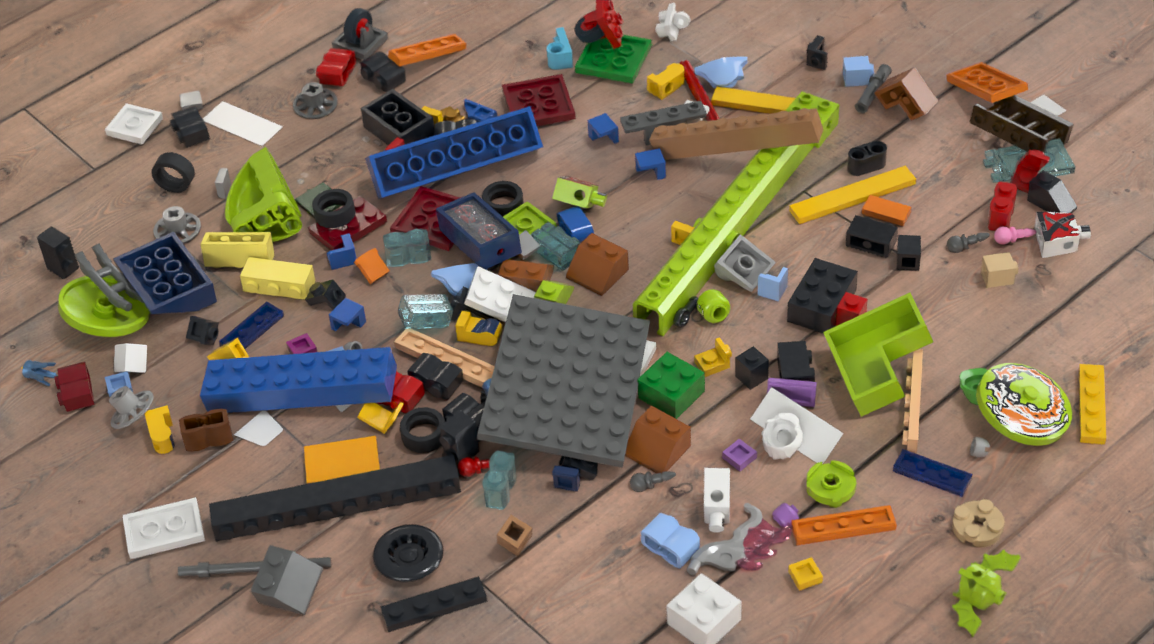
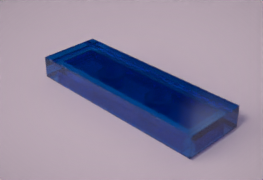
M266 301L219 341L220 347L238 338L244 349H246L284 317L283 310Z
M902 449L893 466V472L961 497L964 496L973 474L905 449Z

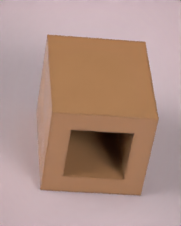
M511 514L497 533V543L516 556H519L532 537V527Z

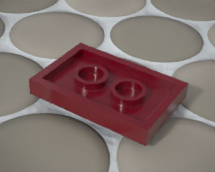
M359 196L353 199L356 213L348 224L338 228H326L316 222L309 226L308 230L310 235L332 251L343 248L341 235L350 233L354 243L386 223L387 217L383 212Z

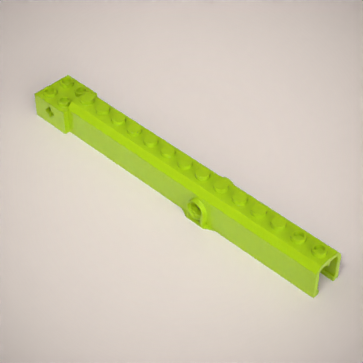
M803 91L800 92L786 111L817 108L824 129L819 143L759 149L705 216L696 220L693 226L695 228L634 301L633 318L645 320L652 311H656L659 314V330L657 334L664 337L674 324L676 312L680 308H684L689 299L696 296L715 272L714 265L740 234L744 236L813 147L820 148L839 122V104Z

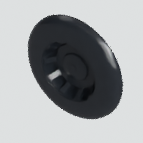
M417 524L400 525L390 529L379 538L374 547L373 561L377 570L391 580L400 582L416 581L428 576L439 566L443 558L444 548L441 539L433 530Z

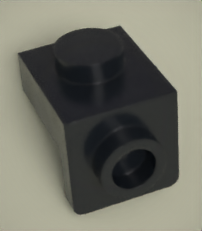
M817 35L813 42L808 44L806 51L807 66L826 70L828 53L824 51L825 37Z
M334 280L321 283L316 282L310 287V292L305 301L310 306L326 302L334 310L345 299L346 294Z
M190 316L186 338L198 341L203 345H214L219 334V322Z
M561 456L558 466L579 469V476L592 481L597 476L598 463Z

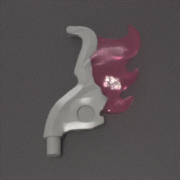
M745 503L744 511L751 514L749 520L733 531L732 539L712 542L698 549L690 558L691 563L687 568V572L695 575L700 566L712 565L725 571H735L736 565L745 570H758L763 567V563L755 562V560L775 556L777 549L770 550L769 547L786 541L791 536L792 527L790 523H787L784 528H776L762 518V513L758 508Z

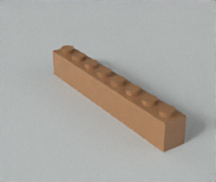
M803 108L798 111H781L773 114L762 113L748 117L720 118L714 121H699L689 124L680 123L672 126L661 125L654 129L649 141L653 150L660 148L664 160L819 143L824 129L817 108Z

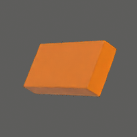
M869 195L862 208V214L904 226L912 207Z

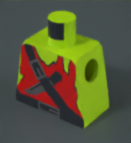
M570 176L557 178L552 199L583 208L593 207L594 204L604 207L607 194L597 192L598 185Z

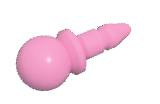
M999 227L994 233V239L997 243L1005 245L1010 241L1012 243L1016 242L1018 238H1027L1035 235L1036 230L1028 228L1016 230L1015 227Z

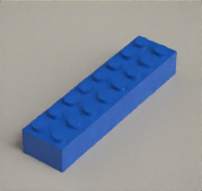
M531 106L376 153L366 157L365 160L377 197L381 199L543 148V144Z
M391 347L208 360L200 397L207 412L214 409H227V413L391 402L397 364Z

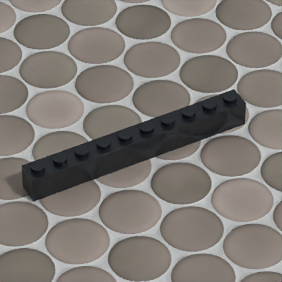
M454 455L213 502L209 503L211 526L217 542L372 510L375 511L396 505L400 506L416 501H425L441 496H450L461 493Z

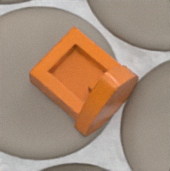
M376 248L365 252L354 262L370 285L390 272Z

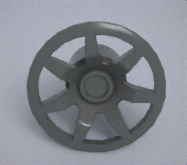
M311 82L306 84L302 88V92L296 96L293 101V108L296 114L303 118L318 119L333 112L338 104V100L334 92L323 88L320 83ZM331 96L334 101L327 100V98ZM299 100L304 102L303 104L297 106ZM324 104L326 106L332 107L329 110L325 111L322 105ZM309 107L307 114L300 112ZM315 108H317L321 113L317 115H312L314 113Z

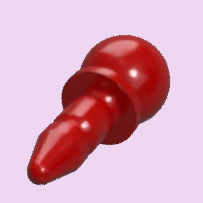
M478 457L474 459L463 458L459 461L457 469L460 475L471 477L475 472L481 474V469L494 468L503 464L504 459L494 457L479 461Z

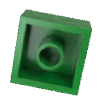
M668 351L637 379L638 399L675 419H678L705 392V372Z

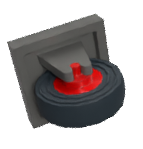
M355 8L347 16L343 32L332 42V46L336 49L353 50L356 58L365 60L388 39V32L372 27L370 12L362 8Z

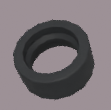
M173 152L161 154L151 170L155 183L164 190L173 193L186 191L195 177V169L192 163L184 156ZM164 167L178 171L183 178H176L170 175Z
M511 181L494 182L488 185L482 193V199L502 217L524 204L522 189ZM498 197H511L514 199L512 202L503 205L492 203V200Z
M343 189L325 190L319 193L312 202L316 222L326 228L342 227L348 224L356 213L352 195ZM333 205L344 206L338 211H323L324 209Z
M429 407L416 408L405 414L400 421V434L404 446L416 453H429L442 446L439 440L441 437L440 425H443V422H445L442 414L436 409ZM420 424H431L437 427L435 432L427 436L418 437L409 433L412 428Z

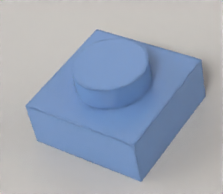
M128 371L105 377L109 397L123 386H127L133 392Z

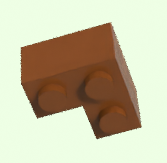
M915 67L887 79L874 92L885 109L900 104L911 121L926 115L938 102Z

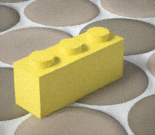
M206 232L201 242L205 267L242 268L245 266L248 257L273 260L274 257L271 232Z
M248 257L240 275L244 292L305 300L310 292V287L315 283L312 265Z

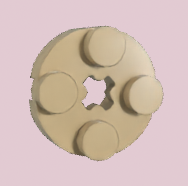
M982 499L957 506L954 512L952 529L960 541L965 543L966 540L973 543L974 547H988L997 543L1000 539L1005 521L1002 513L994 507L992 501ZM975 521H980L983 523V526L979 527L978 524L972 523H974Z

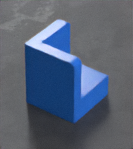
M606 113L587 120L588 136L592 141L608 135L614 144L619 142L618 126Z
M660 148L635 153V168L637 172L653 169L657 180L666 178V162Z
M350 233L341 235L343 248L327 252L331 270L354 265L357 258Z
M345 298L329 314L331 329L337 331L342 325L348 326L350 323L361 328L366 323L364 306Z

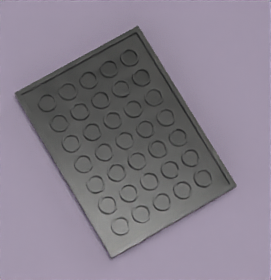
M513 294L477 439L623 468L638 389L637 379L640 377L650 321Z

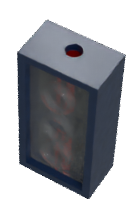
M475 192L436 208L440 231L479 267L487 269L522 253L519 231Z

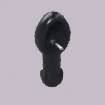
M691 297L685 307L680 308L676 312L674 317V325L676 327H684L688 323L690 314L697 308L698 297Z

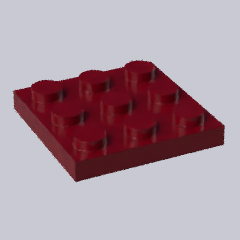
M562 74L502 85V92L509 113L531 106L537 126L576 119L575 110Z
M420 186L391 225V234L450 251L454 243L440 231L436 208L461 197Z

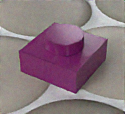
M307 333L286 342L287 349L291 354L317 352V347Z

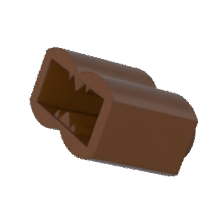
M214 409L203 415L191 414L179 419L180 432L186 451H200L209 446H223L234 441L227 409Z

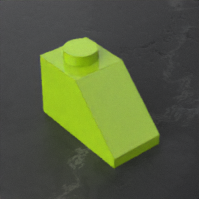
M543 280L534 298L566 304L574 291V286Z

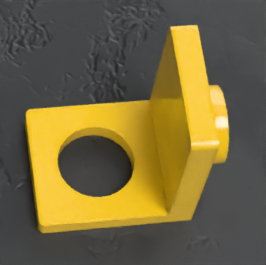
M400 402L393 412L388 411L377 403H364L357 418L385 434L395 421L403 403Z

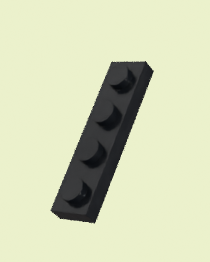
M477 576L380 606L389 633L487 602V595L480 577Z

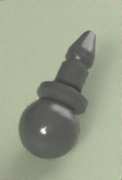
M977 233V235H970L967 238L965 234H962L961 237L952 236L947 241V249L950 252L959 253L964 248L969 249V244L972 245L984 241L990 234Z
M650 471L646 472V474L636 473L630 479V487L636 492H643L647 488H654V484L669 481L676 476V473L670 471L653 475Z

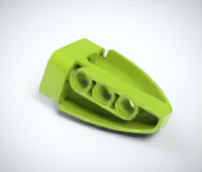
M264 147L248 159L236 176L227 195L225 216L233 232H271L272 242L298 233L302 228L300 219L302 214L276 161L267 147Z

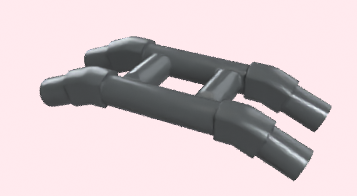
M100 243L92 247L97 257L96 259L102 267L97 271L87 260L83 251L75 254L82 272L107 296L111 304L125 311L131 310L132 304L118 294L123 290L131 298L142 302L124 275L113 265L112 261L103 251ZM111 275L118 283L109 286L102 278Z

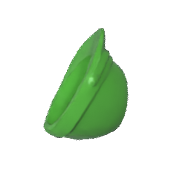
M968 369L959 375L960 388L972 404L978 405L976 391L980 380L988 371L987 369Z

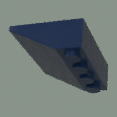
M174 232L113 258L116 266L151 314L194 312L217 302L212 281Z

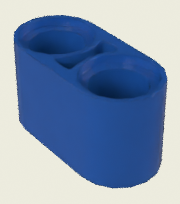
M579 206L557 213L558 224L572 245L583 242L591 233H594L590 221Z

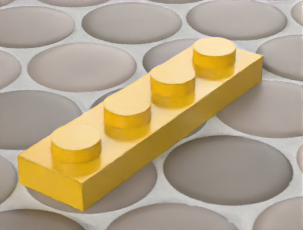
M1079 364L1080 443L1105 445L1104 365Z

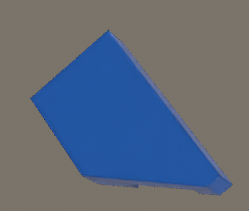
M468 99L464 100L468 119L481 122L497 117L496 110Z

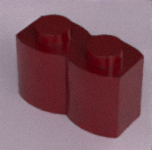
M86 362L57 368L58 376H54L57 389L61 391L57 392L60 406L64 405L68 412L95 405L91 378Z

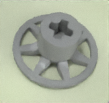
M173 206L163 212V217L155 224L153 232L156 239L169 234V232H174L176 235L180 233L184 238L181 242L186 243L198 235L201 223L194 214L184 212L181 207ZM193 219L197 225L189 224V222ZM159 227L165 228L163 231L158 233ZM185 229H187V230H189V231H192V230H195V231H194L193 234H191V235L189 236V235L187 234V232L185 231Z
M127 386L116 390L109 399V403L116 409L111 419V426L114 429H121L138 420L152 404L153 393L145 390L134 394ZM137 408L143 409L139 414L136 411ZM130 414L134 417L131 420H129L128 416Z

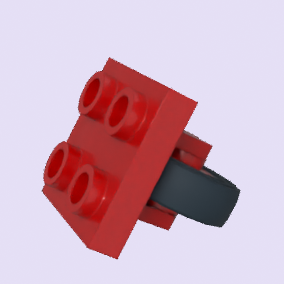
M596 0V9L580 18L575 25L574 31L577 38L583 43H591L607 37L615 49L621 46V37H623L621 24H623L620 13L615 12L612 0Z

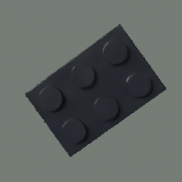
M394 89L360 108L363 127L387 145L392 143L397 137L403 139L406 145L434 136L433 117Z
M814 258L788 301L787 322L820 333L835 327L838 304L846 292L855 294L857 290L858 271Z

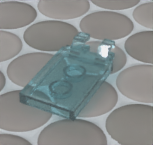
M1061 140L1049 141L1045 156L1050 157V160L1038 174L1042 170L1053 176L1075 173L1076 166ZM1016 146L988 150L984 153L986 159H983V164L985 168H992L994 173H991L990 177L993 182L1011 180L1016 163L1027 152Z

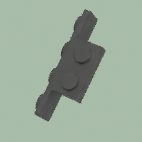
M696 101L620 117V122L626 134L644 130V141L647 146L651 145L649 139L656 127L661 125L672 126L680 123L687 124V121L707 117V112L702 101Z

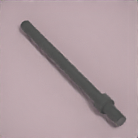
M331 557L306 558L323 568L331 567ZM263 561L224 564L199 562L198 565L178 566V576L198 575L199 578L210 577L211 574L258 572Z

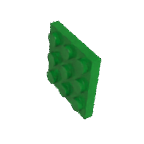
M623 35L621 37V46L615 49L607 37L587 43L575 65V73L633 84L652 47V40Z

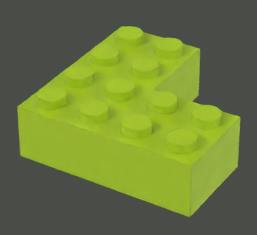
M907 293L823 332L861 417L905 397L890 362L934 342L911 293Z

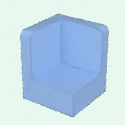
M785 267L782 268L778 277L762 273L758 276V295L779 302L788 287V268Z

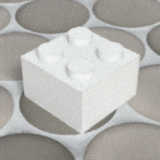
M702 573L667 604V624L694 644H716L741 620V601Z

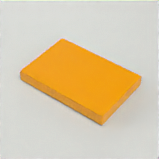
M376 436L304 446L307 484L380 469Z

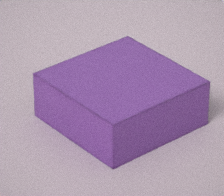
M740 439L722 452V459L738 471L743 470L757 458V451Z

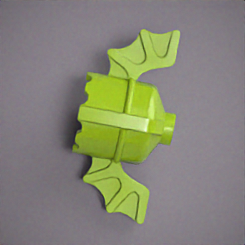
M1005 550L996 555L985 553L983 554L981 565L974 562L966 569L960 568L958 572L961 575L960 587L956 593L953 592L952 594L960 600L955 605H952V608L959 615V627L967 629L971 636L976 634L982 624L981 619L974 613L973 607L985 610L993 604L999 606L1002 603L1006 592L1001 589V576L994 572L997 570L1014 571L1021 559L1019 554L1011 555Z

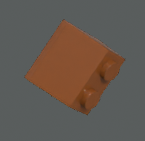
M591 233L578 246L566 273V278L603 296L629 270L628 250Z
M507 259L502 262L498 275L537 292L543 280H551L554 265Z
M650 406L636 421L627 442L625 456L655 473L668 471L691 446V427Z

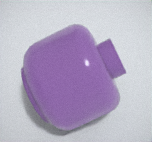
M782 503L773 511L772 518L781 527L790 528L791 520L799 519L797 515L799 511L794 505L789 506L786 503Z

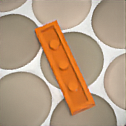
M451 34L389 50L388 57L400 67L465 50L466 43L456 34Z
M890 505L791 520V527L797 546L893 531L897 527Z

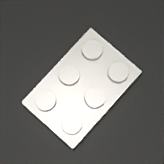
M477 267L464 304L506 322L513 294L534 298L536 292L481 267Z
M196 498L122 515L130 559L205 541Z

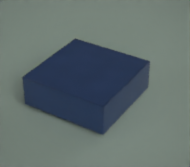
M555 465L553 469L554 488L578 492L580 487L579 469Z

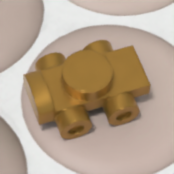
M449 106L440 110L442 111L443 121L457 122L465 119L463 115L460 116L458 108L453 109Z

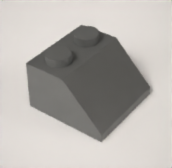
M269 545L250 592L260 604L305 615L324 569L294 551Z

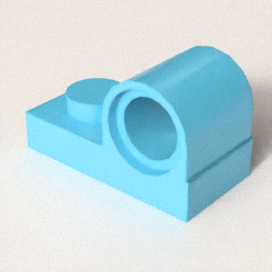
M564 27L556 28V37H553V42L546 47L548 67L554 70L573 68L572 50Z

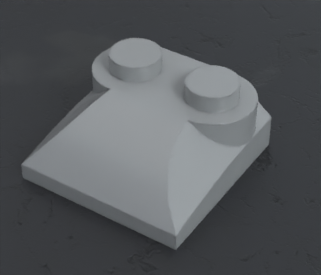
M740 234L714 267L720 279L725 281L732 280L752 292L758 285L760 273L766 275L776 262Z

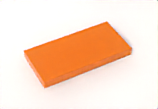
M983 62L946 75L947 82L990 103L1028 90V83Z

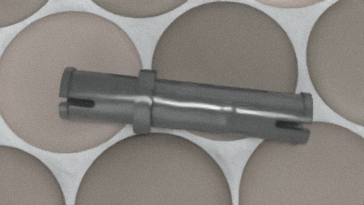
M881 64L876 74L872 75L869 79V85L855 104V109L858 112H867L876 97L874 92L886 81L892 72L889 65Z

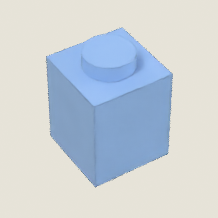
M868 56L843 57L842 75L845 87L869 85V79L874 75V66L869 63Z

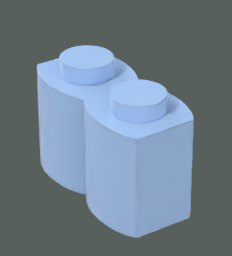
M659 513L641 531V543L647 549L657 555H661L667 562L680 569L700 549L698 534L693 529L680 526L678 521L670 515Z

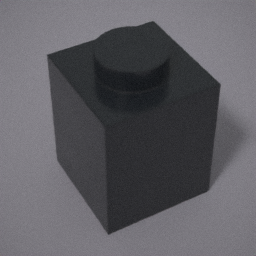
M898 235L897 270L919 271L921 236Z
M754 346L735 357V377L750 390L769 378V359Z

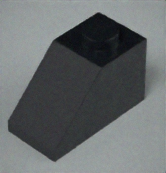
M1042 170L1030 181L1027 201L1047 212L1073 213L1077 209L1076 203L1061 179Z

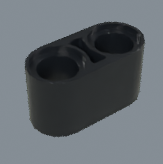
M872 141L851 148L848 152V172L854 176H861L884 168L886 166L887 145L882 141Z

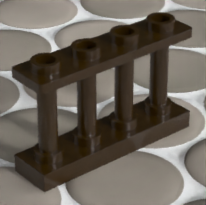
M1016 95L996 101L988 109L975 104L970 118L971 124L1026 152L1029 150H1039L1044 154L1048 142L1052 139L1063 145L1068 143L1074 125ZM999 112L1007 117L1005 118L997 113ZM1017 121L1025 126L1023 127L1015 122ZM1035 130L1043 135L1041 136L1033 131Z

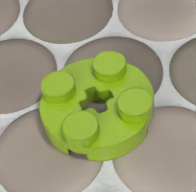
M830 460V464L823 465L822 462L816 463L807 473V494L819 503L829 505L831 508H838L855 494L856 478L854 477V471L850 466L840 461ZM826 481H836L835 485H828Z

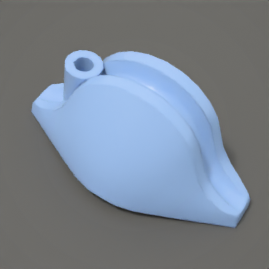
M725 57L712 60L695 67L694 72L696 75L706 79L715 89L716 86L732 88L738 80L744 79L742 68L748 63L747 57Z
M476 263L446 267L432 270L431 276L443 283L448 292L456 296L463 286L469 289L474 272L479 266Z

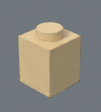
M1010 252L983 256L981 274L986 287L991 288L1014 284L1015 275L1018 274V264L1016 261H1013Z

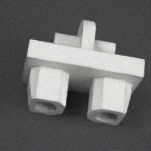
M675 2L668 5V10L659 12L660 24H656V32L659 38L668 36L670 41H676L679 29L689 25L690 17L685 12H676Z

